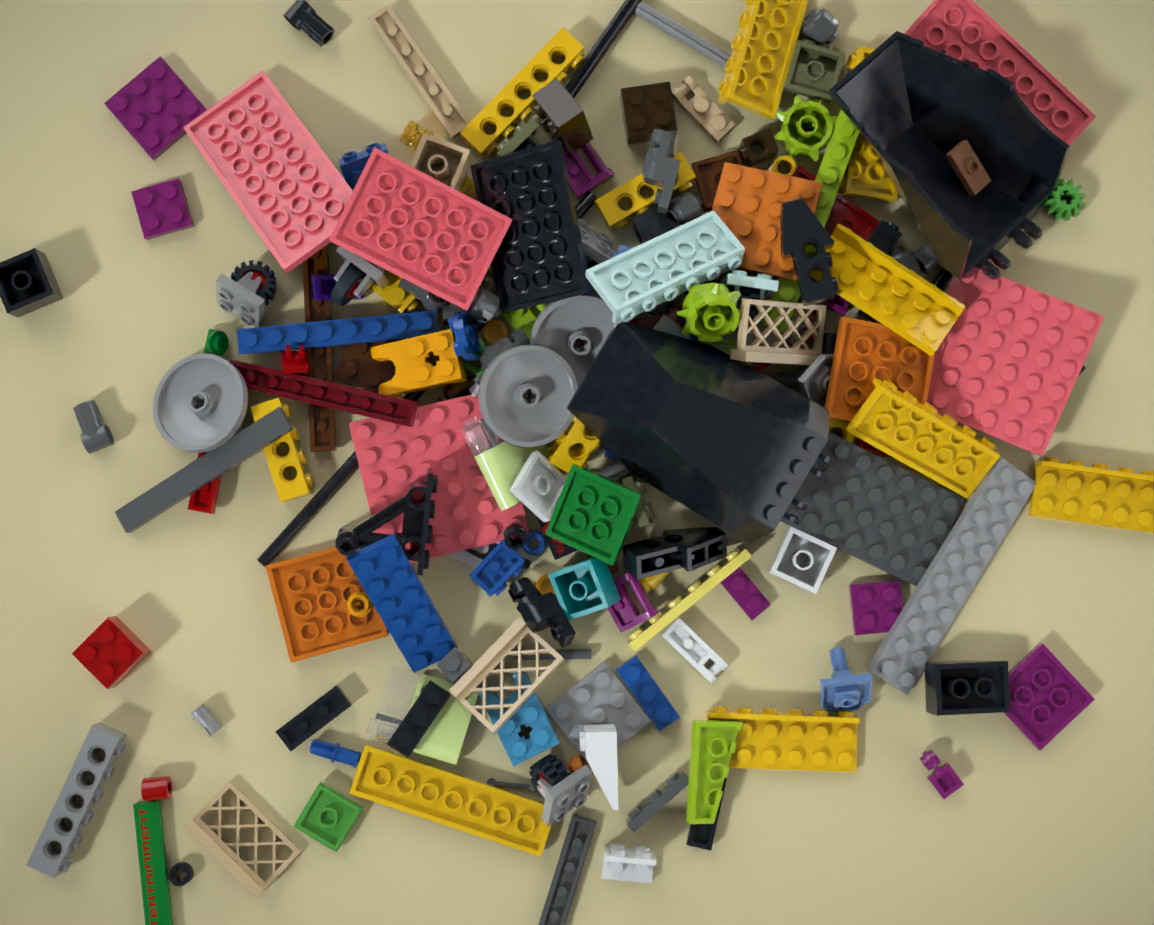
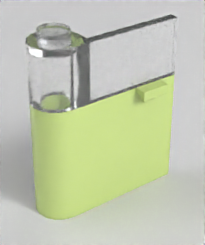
M476 416L462 422L464 427L460 430L500 510L503 511L521 502L509 490L531 452L538 450L548 460L546 454L548 450L547 445L521 447L508 443L496 436L486 425L483 418L478 420Z
M393 665L375 719L370 718L366 730L367 733H370L369 739L387 744L430 680L447 692H449L454 684L419 672L413 673L412 670ZM473 693L467 700L471 706H475L478 693ZM451 694L413 752L457 765L472 713Z

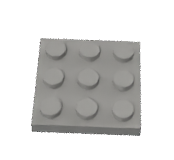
M605 661L545 708L586 761L585 751H580L579 732H584V725L614 724L617 731L618 748L651 722Z

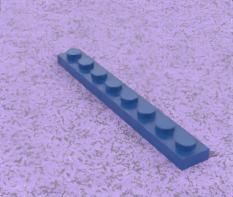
M433 310L237 329L239 354L248 355L285 351L286 345H290L291 350H300V345H303L304 349L404 340L439 332L437 311Z

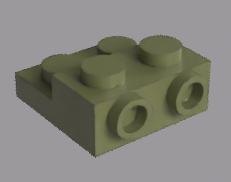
M797 40L783 90L817 100L823 99L824 102L831 103L832 98L828 92L838 81L845 53H841L835 47L827 46L824 48L817 46L811 40Z

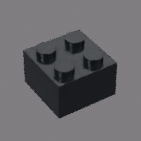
M33 248L0 262V297L8 314L18 318L64 299L46 254Z

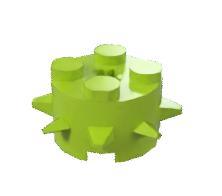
M799 96L794 97V105L787 113L777 111L776 116L782 121L780 132L773 137L775 141H781V144L790 152L789 156L791 158L797 155L800 157H811L814 162L818 161L819 152L825 145H828L833 125L836 124L838 117L829 116L828 109L823 106V99H819L817 102L811 100L803 102ZM805 126L810 128L808 132L803 130Z
M719 283L693 285L689 288V294L683 302V310L677 312V315L685 317L687 321L682 333L684 335L693 333L703 342L711 343L723 340L722 336L725 334L730 335L739 324L740 310L737 309L735 304L741 293L739 291L729 292L724 284Z

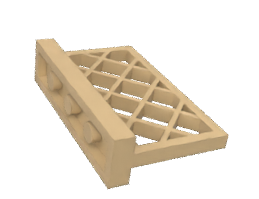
M742 298L737 349H731L730 359L746 362L811 365L822 353L827 306L816 304L803 306L802 303ZM750 304L755 305L759 311V314L753 320L749 316ZM775 306L779 315L772 322L767 313ZM795 308L799 317L792 323L788 314ZM813 310H817L816 321L812 324L807 316ZM763 318L768 327L760 333L756 324ZM784 320L788 328L781 335L776 326ZM804 322L808 330L800 336L796 328ZM752 330L756 339L751 345H746L747 334ZM772 332L777 340L769 347L765 338ZM792 333L797 341L789 348L785 339ZM810 335L814 338L813 349H809L805 343Z
M519 617L450 688L449 692L495 735L564 662V658L536 632L533 633L528 628L526 622ZM529 635L536 640V650L522 651V642ZM536 654V667L522 668V655ZM540 654H551L556 658L550 666L540 667ZM509 656H518V668L505 669V660ZM536 672V681L532 685H522V673ZM518 673V686H505V674ZM491 674H500V687L487 688V679ZM518 690V700L514 704H505V691ZM500 691V705H487V692ZM483 692L482 706H471L467 702L473 693ZM500 709V719L492 726L487 721V710ZM477 710H483V716Z
M231 781L184 826L256 898L301 852ZM231 789L237 795V806L222 807V796ZM240 799H241L247 806H240ZM219 800V807H212ZM237 809V825H222V810ZM240 809H251L255 813V824H240ZM208 810H219L218 825H207L201 817ZM258 817H259L265 824H258ZM255 827V842L240 843V828ZM258 827H269L273 831V842H258ZM211 828H218V835ZM222 828H237L236 843H225L222 840ZM276 835H277L282 841L276 842ZM286 844L294 851L288 859L276 860V845ZM255 845L254 861H244L240 857V846ZM258 845H273V860H258ZM230 846H236V852ZM273 863L272 875L264 881L258 875V864ZM276 863H283V864L276 870ZM248 864H254V870Z

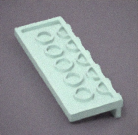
M713 210L587 269L585 276L613 312L612 322L617 325L621 322L630 321L634 316L644 311H651L662 302L673 300L677 295L687 290L689 291V288L695 284L714 280L728 270L737 269L742 263L745 248Z

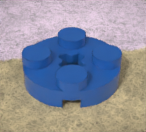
M464 310L454 313L453 317H449L448 322L456 338V342L453 343L456 356H462L465 361L469 362L479 359L475 352L480 351V344L475 324L469 325L467 318L470 317L467 311Z

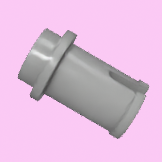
M202 704L191 713L194 717L192 720L196 719L210 737L222 725L208 710L210 707H205Z

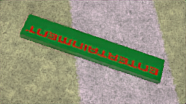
M161 800L134 803L145 925H173Z

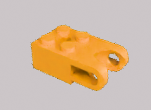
M448 329L372 347L370 351L373 359L378 361L391 360L396 367L392 380L380 384L378 388L379 393L399 396L467 381L463 357H457L454 351L453 343L456 342L454 332ZM434 355L439 357V361H436V366L431 364V359Z

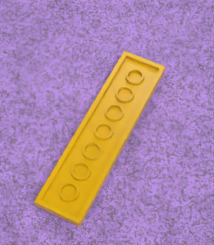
M368 744L364 747L349 794L539 857L542 856L552 825L547 826L541 819L544 802L411 758L407 759L402 755Z

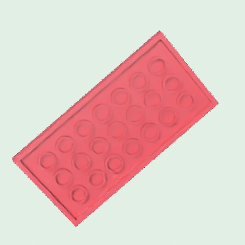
M934 0L904 33L923 41L926 47L936 51L943 49L947 51L946 55L961 61L968 59L971 61V65L985 71L990 68L1014 84L1013 88L1031 112L1068 145H1071L1096 117L973 0Z
M263 70L183 127L286 273L292 271L330 243L328 240L353 190Z

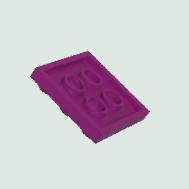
M161 56L104 103L153 160H156L186 134L184 126L207 111Z
M1039 643L1008 672L1010 712L1003 713L1033 746L1040 751L1095 699L1043 643Z

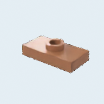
M967 140L958 143L945 155L970 196L976 195L991 181Z

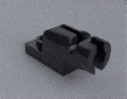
M523 577L512 582L509 585L508 593L514 603L518 602L517 610L521 613L528 628L535 633L550 627L553 639L559 642L561 648L570 645L576 632L553 592L541 595L529 577Z

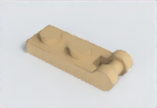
M687 76L679 88L672 90V97L718 143L735 127V123L697 86L690 76ZM688 92L694 96L689 101L685 98Z

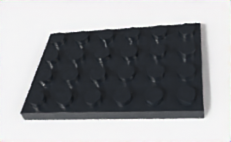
M555 140L470 165L477 201L513 219L491 262L497 296L500 300L501 314L593 293L591 283L585 276L588 268L561 141Z

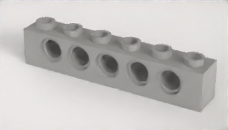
M101 722L91 726L29 858L27 866L52 878L68 870L72 859L69 857L73 849L76 850L83 839V835H80L83 827L88 826L93 818L94 812L91 810L104 794L105 789L102 787L105 780H109L114 773L116 766L113 763L117 756H121L126 747L124 742L126 734ZM98 748H102L105 751L106 757L104 760L98 758ZM87 771H90L94 774V783H90L87 781ZM76 794L82 796L84 800L83 806H79L75 802ZM65 818H69L72 821V830L65 826ZM54 841H57L61 844V853L57 852L54 849Z

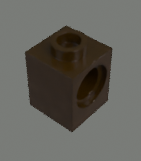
M770 128L743 138L740 148H738L742 161H746L748 167L774 158L779 152ZM751 145H760L763 152L759 154L754 153L751 150Z

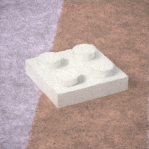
M537 450L531 452L509 491L539 519L547 522L551 520L567 478Z

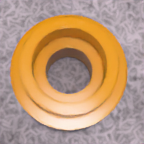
M364 592L353 593L347 601V609L355 617L366 616L370 613L373 605L368 595ZM357 600L364 601L363 609L356 607Z

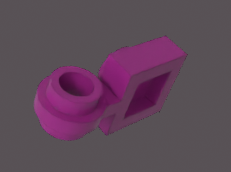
M933 750L922 753L923 756L919 758L928 771L932 768L934 769V772L927 778L943 799L964 785L950 764L945 763L940 768L937 764L941 761Z

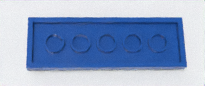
M395 534L347 555L349 565L413 673L441 661L454 647L458 649L457 644Z

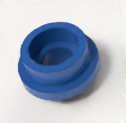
M529 531L530 534L526 536L527 542L523 549L530 555H539L545 550L547 540L540 531ZM532 538L539 540V545L535 548L531 547L529 543Z

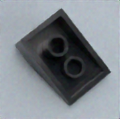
M931 661L925 663L927 713L940 716L1010 712L1008 661Z

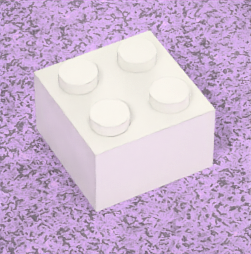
M789 526L786 528L767 572L816 594L837 548Z

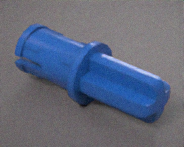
M313 739L310 745L311 754L331 759V763L337 761L354 768L357 767L361 755L359 751L341 747L340 743L334 745Z

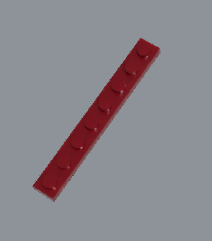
M230 359V363L242 374L247 389L408 427L414 426L418 406L417 401L295 373H282V370Z

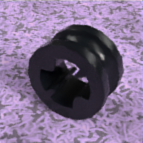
M512 524L504 530V541L508 548L517 550L524 547L527 537L523 526ZM514 534H519L520 538L516 537L514 540L511 539V535L515 537Z
M187 862L175 864L169 870L168 877L170 882L175 886H184L193 878V868ZM178 867H182V871L187 872V876L183 878V881L180 880L179 876H175V872L179 870Z

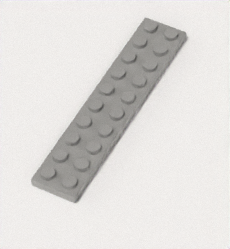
M1000 457L979 484L866 668L868 671L902 693L909 694L924 670L925 663L930 660L1024 507L1037 482L1004 458Z

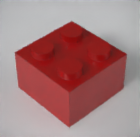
M117 616L107 617L72 655L106 689L116 687L151 650Z

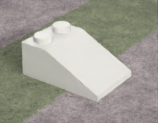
M584 725V732H579L580 751H585L586 759L612 809L619 810L617 731L615 725Z

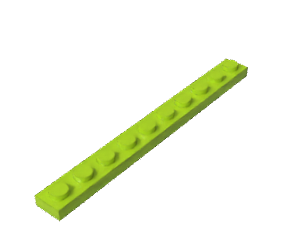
M840 110L815 179L816 182H821L823 185L815 216L824 228L826 227L859 136V131L842 110ZM808 245L804 253L809 257H814L817 250L815 247ZM779 278L778 291L773 294L771 301L798 303L800 298L798 282ZM775 306L767 313L772 322L779 315ZM795 308L788 314L790 320H792ZM784 320L776 326L781 334L788 328ZM765 321L762 324L763 328L768 327Z

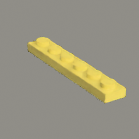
M736 548L727 555L728 561L720 567L719 564H716L707 572L708 578L703 582H700L699 579L687 588L689 591L687 595L683 598L678 595L668 603L670 608L662 614L659 611L657 615L651 617L648 620L651 623L645 629L639 627L629 635L631 640L627 642L634 652L637 651L752 557L747 549L740 551Z

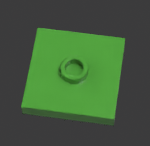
M320 782L293 827L337 853L364 807Z

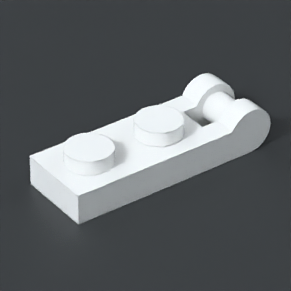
M679 617L661 634L711 684L717 679L715 676L721 670L725 671L729 666ZM710 658L715 663L709 669H706L703 665Z

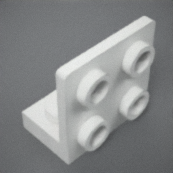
M610 843V847L604 846L601 878L652 883L653 866H656L657 861L655 852L650 851L648 846L637 845L635 849L625 848L624 844Z

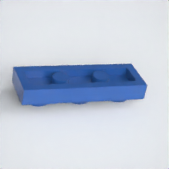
M636 655L616 669L659 731L680 718Z

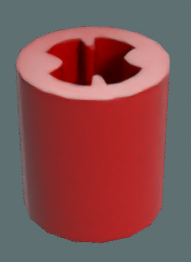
M171 777L143 778L141 783L143 800L171 799Z

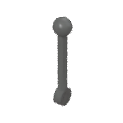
M490 778L486 782L492 786L528 789L533 793L538 791L534 787L536 786L535 783L496 781L494 778Z

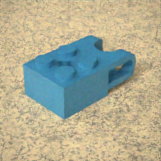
M512 673L515 686H518V673ZM522 673V685H532L527 673ZM518 690L505 698V704H514L518 700ZM536 691L497 731L513 767L561 743ZM483 692L478 693L483 702ZM487 692V705H500V697L495 692ZM500 709L487 710L494 725L500 719ZM524 724L526 727L531 726L533 730L529 733V739H526V736L522 737L520 734Z

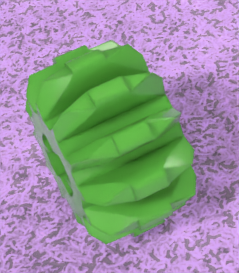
M1059 179L1057 186L1043 205L1049 207L1046 215L1054 213V220H1059L1062 217L1064 221L1070 220L1071 216L1077 217L1080 214L1079 209H1083L1086 205L1081 201L1086 197V194H1079L1082 185L1074 187L1073 179H1070L1067 183L1064 179Z

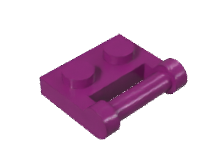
M590 141L581 148L599 173L595 177L576 151L569 155L563 148L571 190L577 199L614 176L611 168L606 167L590 144Z
M629 572L614 579L621 600L607 609L621 633L659 613L656 606H652L639 580ZM627 581L644 610L641 614L624 585Z

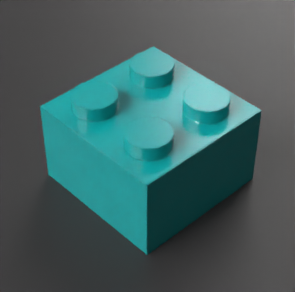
M593 556L561 567L548 574L559 604L568 620L608 608L621 600L607 563Z

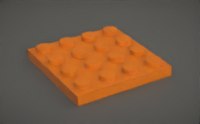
M727 162L724 163L712 211L716 212L745 248L742 263L738 267L739 269L797 282L792 257L787 259L781 258L780 208L782 203L803 198L815 215L823 186L821 182Z
M844 316L840 317L825 409L829 410V418L851 422L875 389L873 384L875 378L882 382L885 379L891 381L898 387V391L901 393L905 391L910 392L918 399L917 402L924 405L925 402L927 403L935 353L931 357L883 324Z
M336 546L266 565L291 663L389 636L388 629L374 605H372L370 613L363 617H355L348 611V598L353 593L366 592L349 565L347 555H342ZM357 600L356 607L363 609L364 601Z

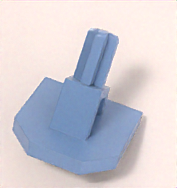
M841 647L833 648L829 651L833 668L832 678L820 680V706L831 713L858 710L871 701L872 675L871 673L852 675L851 669L848 670L844 649Z

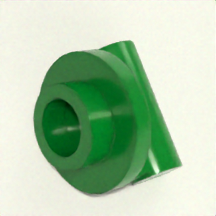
M209 329L203 353L217 356L223 355L229 346L227 335L223 331Z

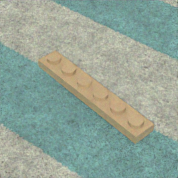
M387 4L369 16L368 19L453 140L460 135V132L470 123V120L390 5Z

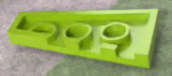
M692 720L687 823L714 824L723 794L721 790L722 785L729 773L730 768H728L731 754L736 749L737 743L735 740L738 730L741 731L742 721Z

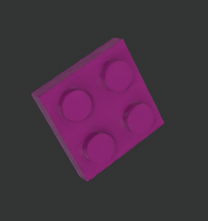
M180 178L131 191L144 239L150 240L194 227Z
M900 581L849 585L854 635L889 632L903 609Z

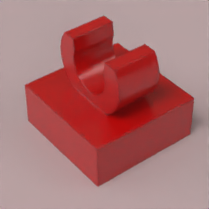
M286 345L285 351H281L282 373H308L307 354L303 345H300L299 351H291L290 345Z

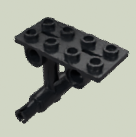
M427 469L426 481H413L407 486L404 496L357 526L353 524L342 526L338 531L335 542L338 551L342 555H350L357 549H362L392 535L371 532L404 512L402 533L395 532V536L410 561H418L417 575L423 576V569H428L430 558L429 550H425L426 544H431L432 525H428L429 518L434 519L435 500H431V493L437 492L438 478L437 475H433V469ZM415 490H420L424 493V496L416 500L411 497V493ZM414 541L419 546L415 549H408L406 544Z

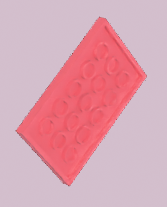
M374 147L328 241L468 311L513 219Z

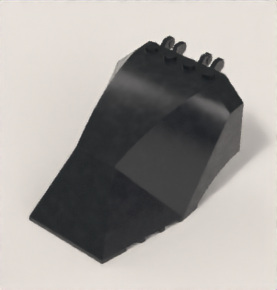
M896 31L829 90L828 94L877 154L896 191L920 225L939 265L958 279L970 278L982 269L986 276L995 280L1001 275L997 267L1006 270L1011 266L1009 259L999 252L1000 249L1012 238H1014L1019 246L1027 249L1033 245L1031 237L1037 240L1043 235L1041 228L1031 220L1037 215L1057 186L1070 145L1048 129L1022 101L1013 88L1014 84L990 68L985 71L971 65V61L968 59H964V61L946 55L947 51L943 49L936 51L924 46L923 41ZM963 140L968 141L991 179L974 196L968 194L945 156Z
M621 322L614 325L567 406V409L636 477L750 545L774 531L782 517L799 525L801 520L797 516L786 512L790 503L802 511H807L809 506L794 498L809 472L822 480H825L827 477L825 472L812 467L817 458L828 466H833L836 462L821 453L828 441L829 410L745 363L730 359V355L711 345L631 322Z

